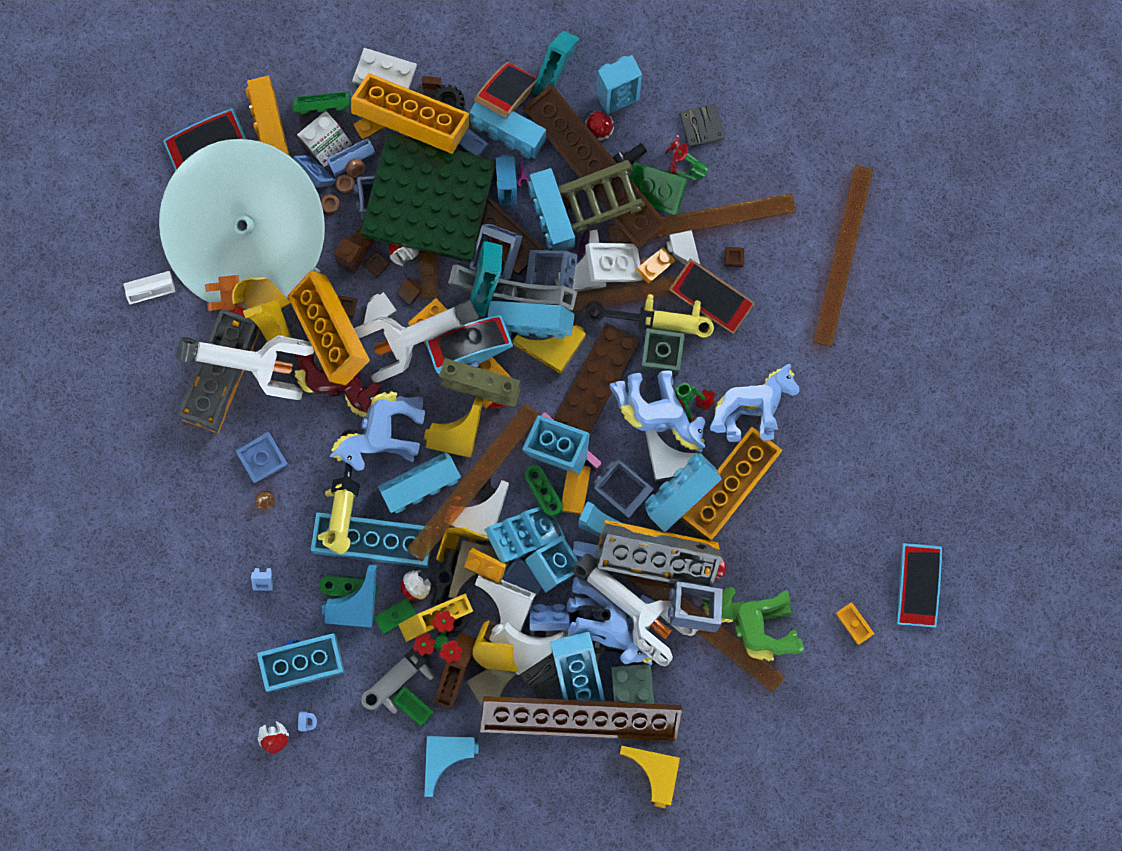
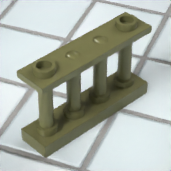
M628 160L558 186L560 195L563 198L569 199L577 223L571 225L574 232H585L589 230L588 227L630 211L631 213L638 212L642 209L641 207L646 206L642 199L637 200L628 176L629 172L634 170ZM616 177L622 179L629 200L628 204L620 207L611 185L612 179ZM600 183L604 185L612 210L602 214L593 191L594 186ZM582 190L586 191L594 217L586 220L583 219L576 199L577 192Z
M447 358L444 359L439 377L443 378L442 387L516 408L521 389L518 388L520 380Z

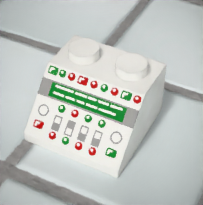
M326 111L297 134L299 141L323 168L328 165L326 159L352 145L337 122Z

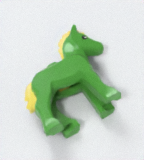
M727 587L722 592L721 623H737V626H735L736 635L741 637L744 649L750 657L761 660L765 658L768 661H773V654L799 655V653H804L802 640L798 638L796 630L790 631L787 636L779 640L765 635V619L791 615L788 590L781 592L772 599L732 603L736 595L733 587ZM710 598L708 600L702 599V606L707 615H709Z

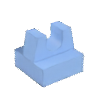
M255 568L251 575L253 590H273L271 568H267V572H260L259 568Z

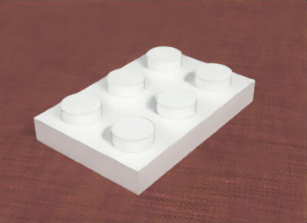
M364 48L352 82L360 85L366 75L370 73L409 89L417 64Z
M588 243L585 245L591 282H640L643 280L636 271L640 266L638 248L634 244Z

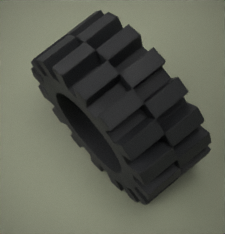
M448 84V87L442 85L441 89L438 87L436 92L432 93L433 97L431 98L440 102L445 97H452L455 100L453 107L464 111V95L456 86L452 88L450 84Z

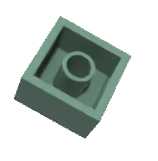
M647 328L641 371L660 373L661 371L671 370L673 375H679L685 333Z
M651 665L611 667L614 702L654 704Z

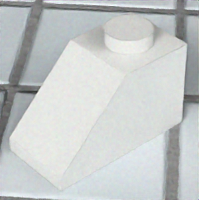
M692 230L669 235V241L666 242L668 252H672L673 258L685 265L690 258L700 264Z
M384 292L371 297L367 305L364 324L381 316L392 319L398 315L397 310Z

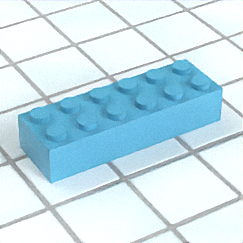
M316 512L311 552L313 554L429 568L433 527L351 517L347 536L350 539V547L344 554L339 555L325 547L323 540L317 538L319 534L329 530L331 514Z

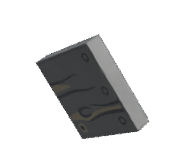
M716 103L680 111L679 114L689 148L725 140Z
M553 653L520 674L538 699H550L561 690Z

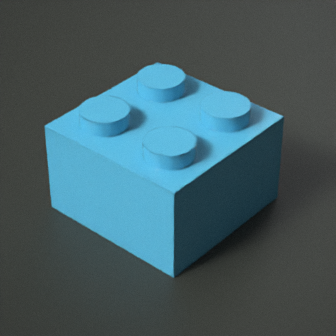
M562 536L535 551L525 559V562L545 593L575 576L572 567L578 562V559Z

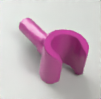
M523 163L519 164L520 179L518 184L521 189L522 181L529 182L525 175Z

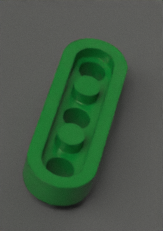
M538 465L529 466L525 471V479L541 507L549 517L559 516L563 511V504L546 474ZM537 473L538 478L533 479L532 475ZM544 489L548 490L547 494H541ZM556 505V510L552 511L551 507Z
M327 576L321 580L320 590L326 596L345 597L356 591L365 579ZM329 582L333 584L331 589L326 588V584ZM347 584L352 585V589L350 591L345 590V586ZM376 584L375 596H376L377 593H378V586H377V584Z

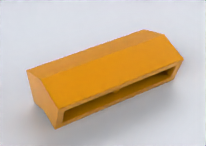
M583 466L580 475L567 471L562 497V512L576 515L582 514L591 467Z

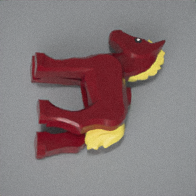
M295 354L297 368L299 369V371H295V377L299 380L297 383L305 392L328 394L330 397L339 396V393L344 392L345 400H347V405L351 408V411L356 415L359 414L360 417H366L372 399L378 395L381 389L379 383L372 382L367 388L363 389L358 373L347 385L329 382L324 369L319 370L316 367L314 354L308 356Z

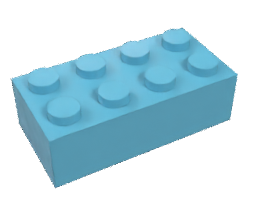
M633 55L620 57L615 63L611 65L605 64L598 70L596 97L604 113L607 115L639 101L642 73Z
M475 102L469 112L473 129L478 132L484 131L488 133V136L494 141L501 140L511 150L517 149L521 151L520 154L527 159L531 157L536 159L546 142L545 128L512 111L508 118H505Z
M549 168L530 174V181L527 182L530 198H534L533 206L536 215H540L539 224L542 233L546 232L545 242L548 250L565 251L575 248V236L552 169Z
M491 301L488 318L501 315L509 335L514 332L520 336L535 334L537 337L546 338L547 335H553L554 338L564 339L565 336H572L575 314L562 305Z
M444 452L379 485L378 488L390 512L395 511V513H399L406 509V505L410 503L417 504L423 500L424 496L440 492L441 487L445 485L449 487L458 482L457 479L461 478L451 456Z
M701 453L693 455L683 469H678L669 482H664L660 486L659 491L655 495L649 496L645 501L646 504L644 506L648 516L664 532L722 479L717 469Z
M589 631L550 641L563 700L605 702Z
M334 633L257 653L265 690L268 693L345 673L337 637Z

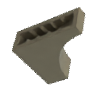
M462 541L448 599L456 598L464 584L472 577L478 575L464 567L469 551L474 548L499 561L494 548ZM509 562L504 563L507 565L506 568H508Z
M486 669L468 680L467 683L482 707L484 696L501 697L506 685L518 675L516 672Z

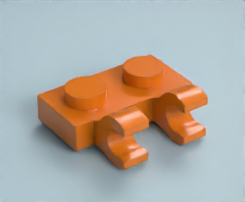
M239 275L218 277V283L205 284L206 292L220 290L221 301L207 303L208 311L220 309L230 311L237 307L243 308L242 303L233 305L232 302L233 289L239 282Z

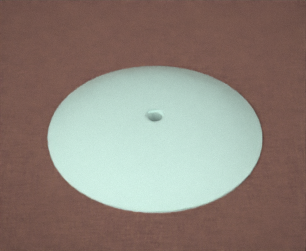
M231 139L216 142L198 150L188 157L175 171L166 187L161 202L159 228L166 258L182 283L198 297L209 303L221 301L220 290L206 292L205 284L218 283V277L239 275V282L246 278L266 277L288 298V294L310 270L314 271L319 261L324 242L325 222L318 192L307 173L295 160L283 151L266 143L247 139ZM243 220L247 223L246 230L241 226ZM242 303L243 308L249 309L244 303Z

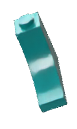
M562 31L548 47L532 94L538 96L551 84L556 87L565 66L576 50L580 38L566 31Z
M484 241L479 254L476 277L470 296L477 315L483 317L486 316L501 275L503 246Z

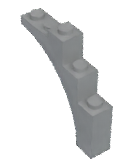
M453 265L448 283L472 293L476 271L459 265ZM499 278L491 301L562 305L568 310H573L577 292L563 285H533Z

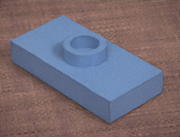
M468 128L458 146L470 154L481 156L489 146V143Z

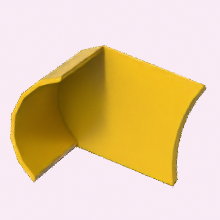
M261 276L241 280L236 284L232 293L233 305L244 303L248 308L277 299L281 309L291 304L286 296L268 278Z
M467 528L445 529L436 560L443 563L446 548L451 549V556L453 549L456 550L459 537L467 538L472 543L478 540H489V538Z
M490 620L484 622L472 649L475 661L486 669L519 672L513 660L514 645L488 642L484 635Z

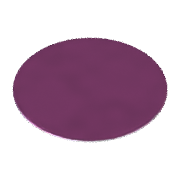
M589 230L585 231L581 237L578 249L579 257H582L586 252L585 245L590 241Z

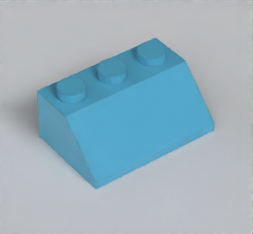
M538 415L522 450L531 458L580 475L587 459L590 434Z

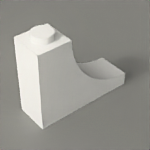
M597 230L590 231V243H599ZM585 254L575 267L572 290L579 293L605 289L606 282H591L587 254ZM561 272L558 273V279H555L556 285H559Z
M656 430L645 431L655 482L671 480L674 477V473L680 468L683 469L693 455H698V453H684L669 447L661 440Z
M501 480L496 492L479 505L472 507L452 506V509L446 513L445 521H447V526L450 528H467L487 536L484 529L497 524L509 483Z
M479 575L475 585L485 590L493 598L499 609L501 624L503 625L508 621L516 630L522 632L536 594L504 580L497 584Z
M507 621L503 625L501 623L496 625L491 630L492 634L489 640L492 643L514 645L513 660L519 670L516 674L520 675L552 653L550 641L567 636L561 631L548 637H533L516 630Z

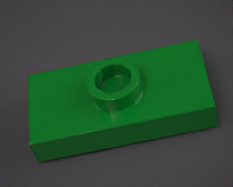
M404 599L374 617V620L383 635L398 627V624L415 616L417 613L409 600Z
M405 686L392 700L420 727L434 713Z

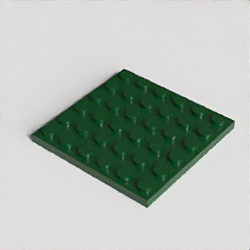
M387 133L360 236L471 263L496 160L454 150L453 154L421 141Z

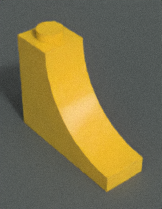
M278 299L243 311L245 318L251 319L260 328L267 342L276 336L292 338Z
M575 324L572 329V336H565L564 339L552 337L546 340H530L516 335L513 345L561 375L586 338V333H584L585 330Z
M476 397L471 410L457 421L446 424L432 423L430 429H426L424 440L427 441L426 448L471 458L474 451L483 399Z
M466 593L416 614L398 624L405 641L408 642L415 639L418 635L421 636L423 633L436 629L432 626L436 613L441 614L443 611H449L450 616H453L456 620L473 612Z
M621 746L620 755L631 758L645 771L651 786L650 802H655V807L666 809V805L670 806L680 758Z

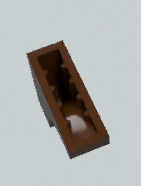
M362 225L350 238H343L334 252L338 265L355 274L376 241L375 239L360 236Z
M460 633L456 642L462 648L460 653L461 659L458 662L453 660L451 663L446 662L434 704L450 710L453 709L463 679L473 658L472 649L477 638Z

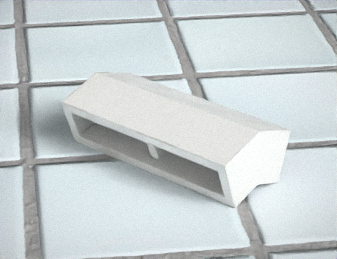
M170 271L124 283L129 305L175 292Z

